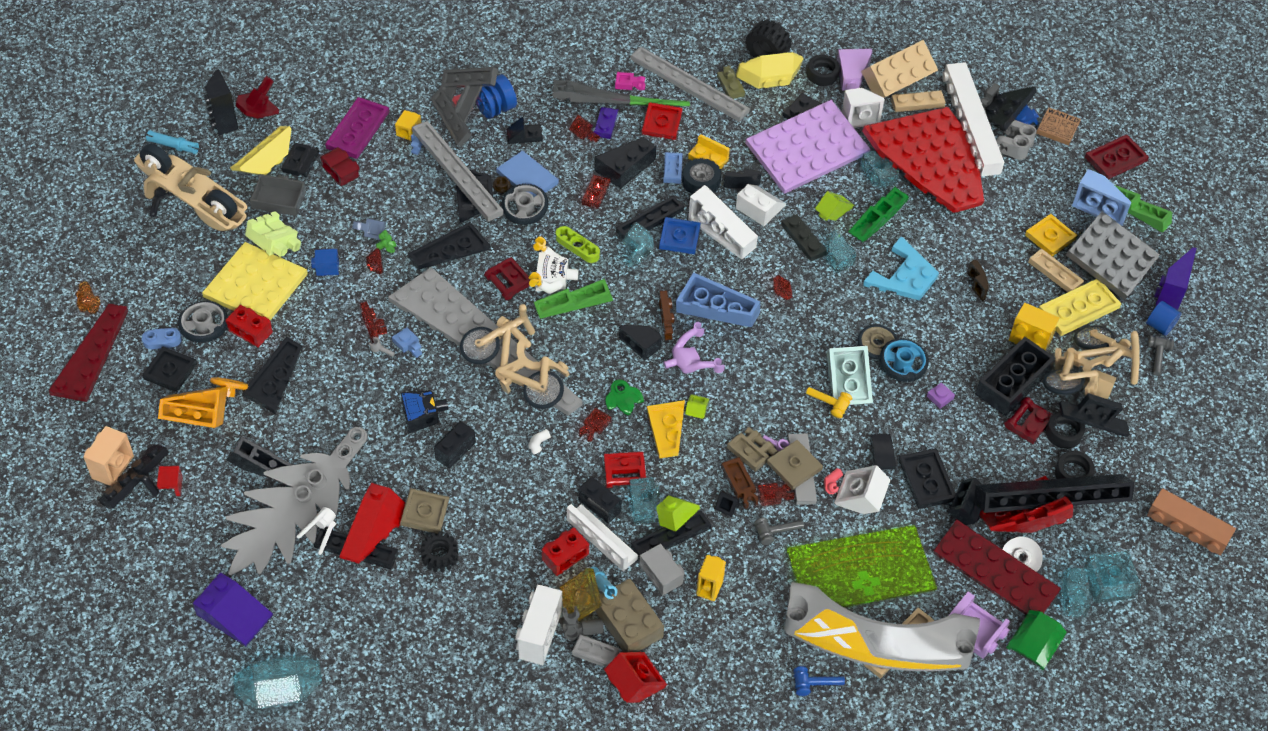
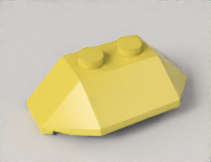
M794 52L759 56L746 63H740L736 77L757 89L789 85L800 70L803 57Z
M279 126L272 134L230 167L231 170L255 175L268 174L274 165L280 164L284 160L283 158L288 155L291 136L290 126Z

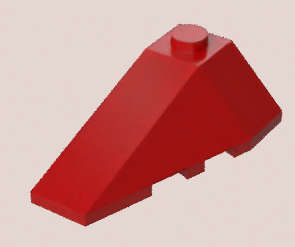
M374 483L370 484L341 551V559L358 564L361 563L376 549V545L382 539L385 540L395 527L398 528L400 526L406 503L391 488Z

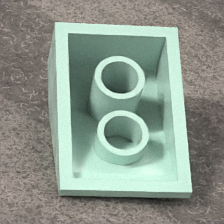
M868 346L830 348L827 351V361L832 397L838 399L841 392H846L853 398L849 405L873 403Z

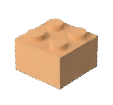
M107 426L97 434L94 443L84 453V460L91 478L111 487L116 483L118 477L134 457L127 434Z

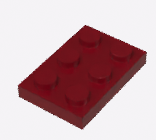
M1126 134L1087 152L1085 158L1101 175L1111 179L1147 162L1149 156Z

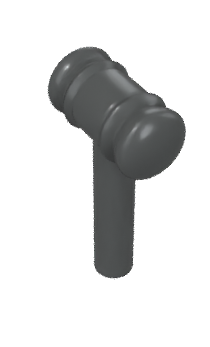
M1149 335L1147 346L1156 348L1153 375L1160 376L1163 351L1173 350L1174 339Z
M764 517L758 518L754 522L762 545L772 544L774 542L773 534L804 528L802 520L769 526L767 518Z

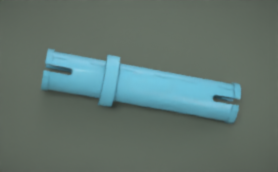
M151 130L147 132L148 135L153 136H146L148 142L176 148L177 151L184 150L193 154L198 152V150L192 148L199 149L198 143L186 141L182 137L175 138Z
M590 567L592 572L589 569L587 570V577L590 579V582L594 587L599 588L606 598L613 599L612 594L617 596V588L607 580L604 572L599 571L597 567Z

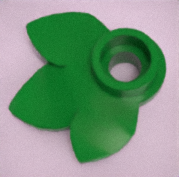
M620 379L615 380L611 384V392L605 398L608 410L618 407L627 416L632 413L635 403L644 402L643 395L639 389L629 386L626 381ZM622 386L624 390L620 391L617 387Z

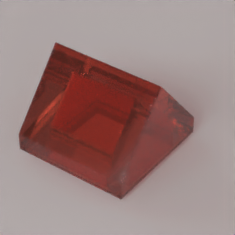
M379 248L366 256L367 269L377 274H382L381 253Z

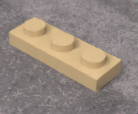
M941 90L892 95L891 97L895 112L944 108L946 103Z
M1040 249L1030 257L1028 263L1065 291L1070 292L1083 285V279L1043 249Z

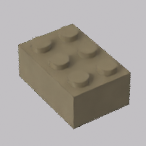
M630 578L615 586L618 593L617 596L612 594L613 599L606 598L603 593L594 598L595 612L602 618L604 625L623 652H639L663 638V623Z

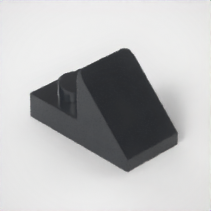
M523 116L506 129L508 144L543 141L541 124L524 125Z

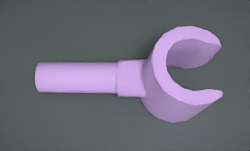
M766 435L763 436V439L774 444L778 452L789 445V442L785 439H781L778 442Z

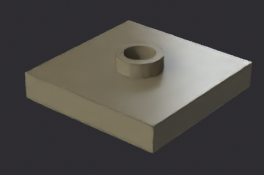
M798 440L767 459V464L792 490L823 470V465Z
M410 488L400 526L438 534L442 529L450 497Z

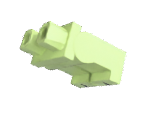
M276 211L248 220L245 236L260 248L266 250L269 256L277 254L281 257L287 253L288 249H291L293 252L298 251L301 241L297 239L298 232L280 221V215Z

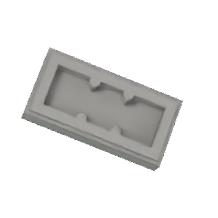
M581 634L572 651L573 656L605 668L619 654V648Z

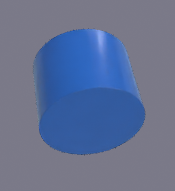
M1161 301L1150 314L1146 324L1166 336L1178 322L1181 312Z

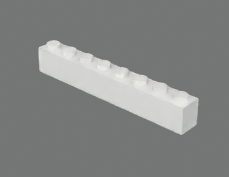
M966 62L946 64L942 78L947 84V92L951 95L952 106H955L957 119H960L963 131L967 132L966 139L971 144L970 150L972 155L975 156V163L980 171V176L1001 174L1004 160Z

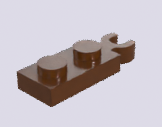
M667 290L659 291V307L665 340H673L672 324L675 321L674 313H670L672 299L668 298Z
M740 457L721 463V468L737 498L743 497L744 508L747 509L749 507V500L758 505V496L754 494L756 487Z

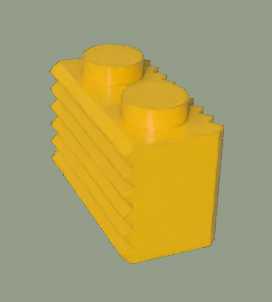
M710 555L705 557L700 573H698L697 596L711 601L716 600L723 583L726 562L720 557Z

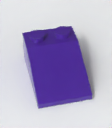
M1191 248L1168 269L1165 276H1161L1159 282L1161 287H1157L1154 297L1157 298L1156 306L1161 301H1164L1176 310L1179 309L1188 288L1197 248Z
M221 572L193 602L197 616L245 647L273 616L271 611L242 586Z

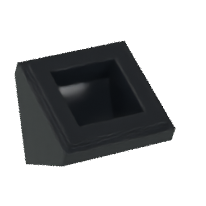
M721 490L714 509L733 517L740 505V499Z

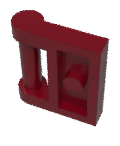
M512 257L491 267L484 273L485 278L491 280L506 301L530 286L529 281L531 279H529L526 272ZM500 273L511 287L507 288L496 275Z
M1024 397L1020 407L1011 418L1006 420L1004 425L1008 430L1034 445L1046 429L1048 421L1053 414L1035 404L1031 398ZM1026 410L1032 412L1022 426L1017 424Z

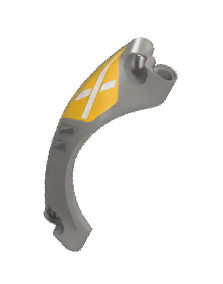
M791 581L784 631L788 635L822 651L874 667L904 671L964 670L971 663L979 631L980 618L953 613L928 623H886L872 620L847 610L831 600L816 586Z

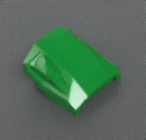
M1029 610L1006 648L1016 651L1044 670L1067 632L1059 622L1041 611Z

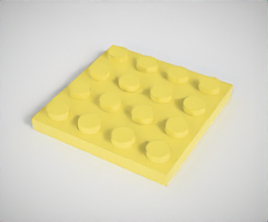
M244 242L202 294L204 298L232 311L239 305H242L246 308H251L258 315L265 316L271 320L307 276L308 272L307 269L274 254L269 256L265 250Z

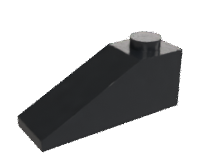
M243 436L234 444L226 459L242 470L267 478L270 477L264 475L265 471L292 466L291 463Z

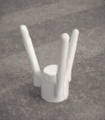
M323 507L316 517L297 535V538H301L315 524L322 529L328 527L318 552L319 555H322L331 531L336 525L333 521L336 518L335 513L329 508Z

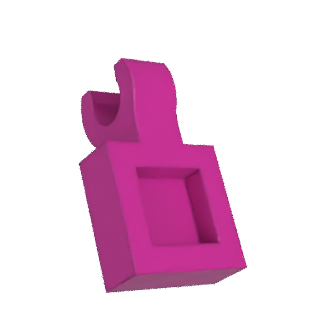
M617 72L615 89L632 90L635 87L638 90H645V77H634V73Z

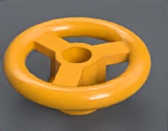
M219 377L210 378L212 384L221 387L227 386V397H235L236 389L246 390L248 388V384L241 381Z

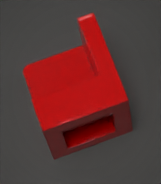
M159 466L157 488L174 489L176 496H181L183 476L180 466Z

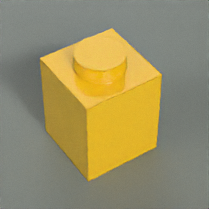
M404 110L395 123L396 136L411 141L412 127L421 124V116Z

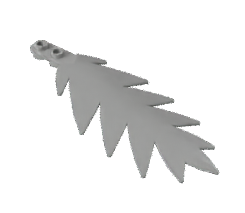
M354 427L350 429L330 456L322 453L302 454L300 456L302 459L313 463L284 466L264 472L265 476L290 487L264 488L244 492L245 496L272 508L249 510L225 517L226 520L255 528L236 535L221 545L222 548L238 550L228 572L230 576L245 569L252 563H255L257 573L261 574L271 558L276 543L286 563L290 564L295 547L296 524L302 531L316 517V505L320 509L323 507L329 508L335 515L337 514L340 491L339 480L345 489L349 490L350 475L346 466L367 440V432L363 428ZM356 435H361L360 439L355 440ZM348 450L349 453L343 456V451ZM315 524L305 533L311 543H315L317 525Z

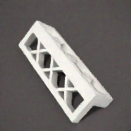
M572 504L567 507V521L622 571H625L638 560V555L582 504L577 508Z

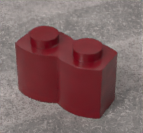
M337 147L320 156L321 166L339 186H343L359 177V165L356 161H352L345 150Z

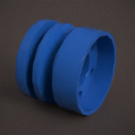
M503 74L497 75L495 86L482 87L476 104L484 117L491 119L494 116L500 115L501 111L506 112L515 108L517 98L510 81Z

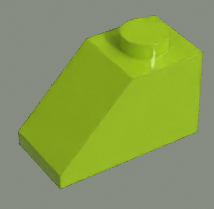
M827 191L815 209L820 212L819 216L824 220L830 219L835 221L852 209L854 204L840 194Z
M668 495L656 506L660 526L676 532L700 509V505Z

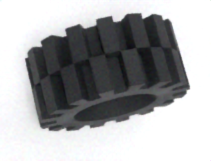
M435 532L431 533V538L429 536L425 537L426 541L423 540L422 546H420L424 566L427 565L429 570L433 567L434 572H437L438 569L444 572L445 567L447 570H450L451 565L454 566L456 561H458V546L456 540L454 541V537L452 535L449 537L448 533L442 536V532H438L437 536H435ZM443 547L447 549V554L436 557L432 555V550Z

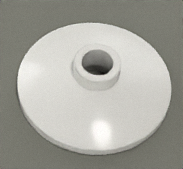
M1013 538L1002 549L1019 561H1021L1019 556L1024 553L1027 558L1021 562L1036 572L1042 565L1043 554L1041 548L1030 538Z

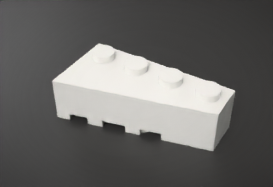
M704 185L690 196L689 221L701 222L700 229L740 259L746 257L756 248L758 236L707 186Z

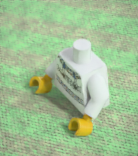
M538 237L533 248L536 251H542L539 252L537 272H533L529 276V279H531L529 285L531 287L536 286V291H544L548 294L565 290L567 280L578 281L579 270L568 269V259L557 254L550 247L545 246L546 240L543 237Z

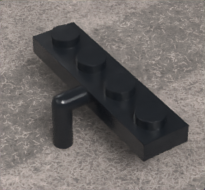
M155 444L149 447L145 454L136 460L126 473L118 477L117 482L112 487L103 492V495L98 499L103 506L114 508L139 482H142L149 492L156 496L160 491L147 475L169 454L166 447Z

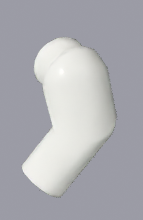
M545 429L531 437L528 447L533 454L542 451L540 444L551 438L549 431Z

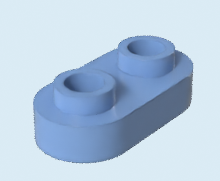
M176 328L148 330L142 335L143 345L147 349H161L162 346L173 348L182 341L180 331Z

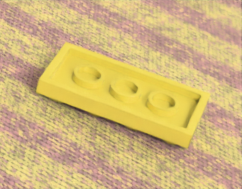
M1095 279L1040 305L1039 309L1059 317L1056 332L1063 336L1119 309L1121 303L1103 283Z

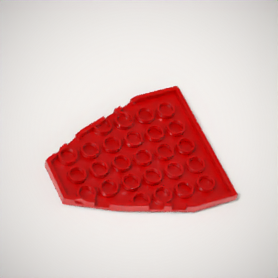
M949 107L863 127L862 132L882 159L887 157L893 162L892 167L894 169L899 168L906 173L904 177L923 193L927 194L930 192L936 196L935 201L946 206L951 212L956 213L983 205L984 195L980 171L977 169L975 156L972 155L970 150L971 144L967 142V132L963 131L962 125Z

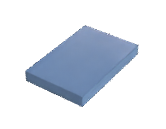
M523 150L496 168L497 173L500 176L506 177L512 186L525 183L540 187L546 193L559 184L558 178ZM529 192L533 197L537 196V194Z

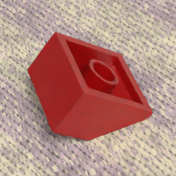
M620 652L604 669L609 681L616 686L621 698L627 703L641 702L667 686V683L645 652Z

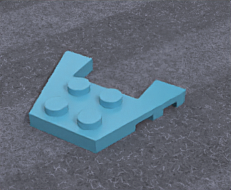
M900 237L893 245L892 252L906 260L890 279L872 271L864 280L863 286L869 288L870 286L878 287L880 291L884 292L886 290L897 292L896 295L920 301L938 278L939 272L903 237Z

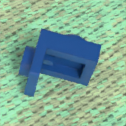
M1028 105L1025 106L1015 119L1030 125L1034 122L1036 126L1039 125L1037 112L1034 108L1030 110Z

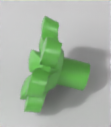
M384 230L379 234L381 241L376 244V248L378 250L385 248L388 252L394 253L396 243L391 241V235L388 234L387 230Z

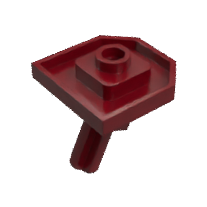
M265 76L258 89L253 88L251 93L238 95L235 106L246 116L257 119L279 114L280 109L269 101V96L267 95L274 80L269 76Z

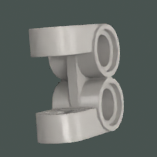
M1014 120L1007 130L1003 131L1009 137L999 136L996 142L1002 154L1023 160L1027 157L1029 149L1034 144L1037 130L1032 125Z

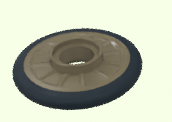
M870 325L859 333L858 346H868V356L879 360L883 346L887 342L898 338L888 327ZM879 339L883 344L876 345L873 340ZM898 347L891 349V351L896 353Z

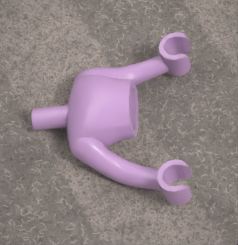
M700 322L694 323L693 329L687 331L679 338L672 348L673 359L663 362L665 369L677 365L685 374L704 368H713L716 373H722L725 365H721L722 360L720 358H716L714 361H701L694 347L683 348L691 337L703 336L704 328H701L702 324Z

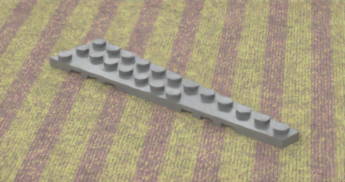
M432 267L388 296L389 302L406 313L413 314L420 322L424 321L434 331L438 330L444 334L445 338L455 342L459 347L464 334L473 328L487 327L493 331L498 328L492 320ZM478 331L466 339L464 350L482 360L488 358L494 352L496 342L487 347L483 352H479L475 341L489 333ZM511 337L508 364L518 359L517 343ZM503 338L500 339L498 354L494 359L486 363L494 369L500 366ZM525 350V356L529 360L538 362ZM523 367L515 373L528 378L533 373L538 372V370ZM540 376L535 377L533 380L540 382ZM549 376L548 395L542 396L535 391L533 392L547 403H551L559 395L560 384L554 377ZM564 385L563 396L553 407L569 416L582 406V400Z

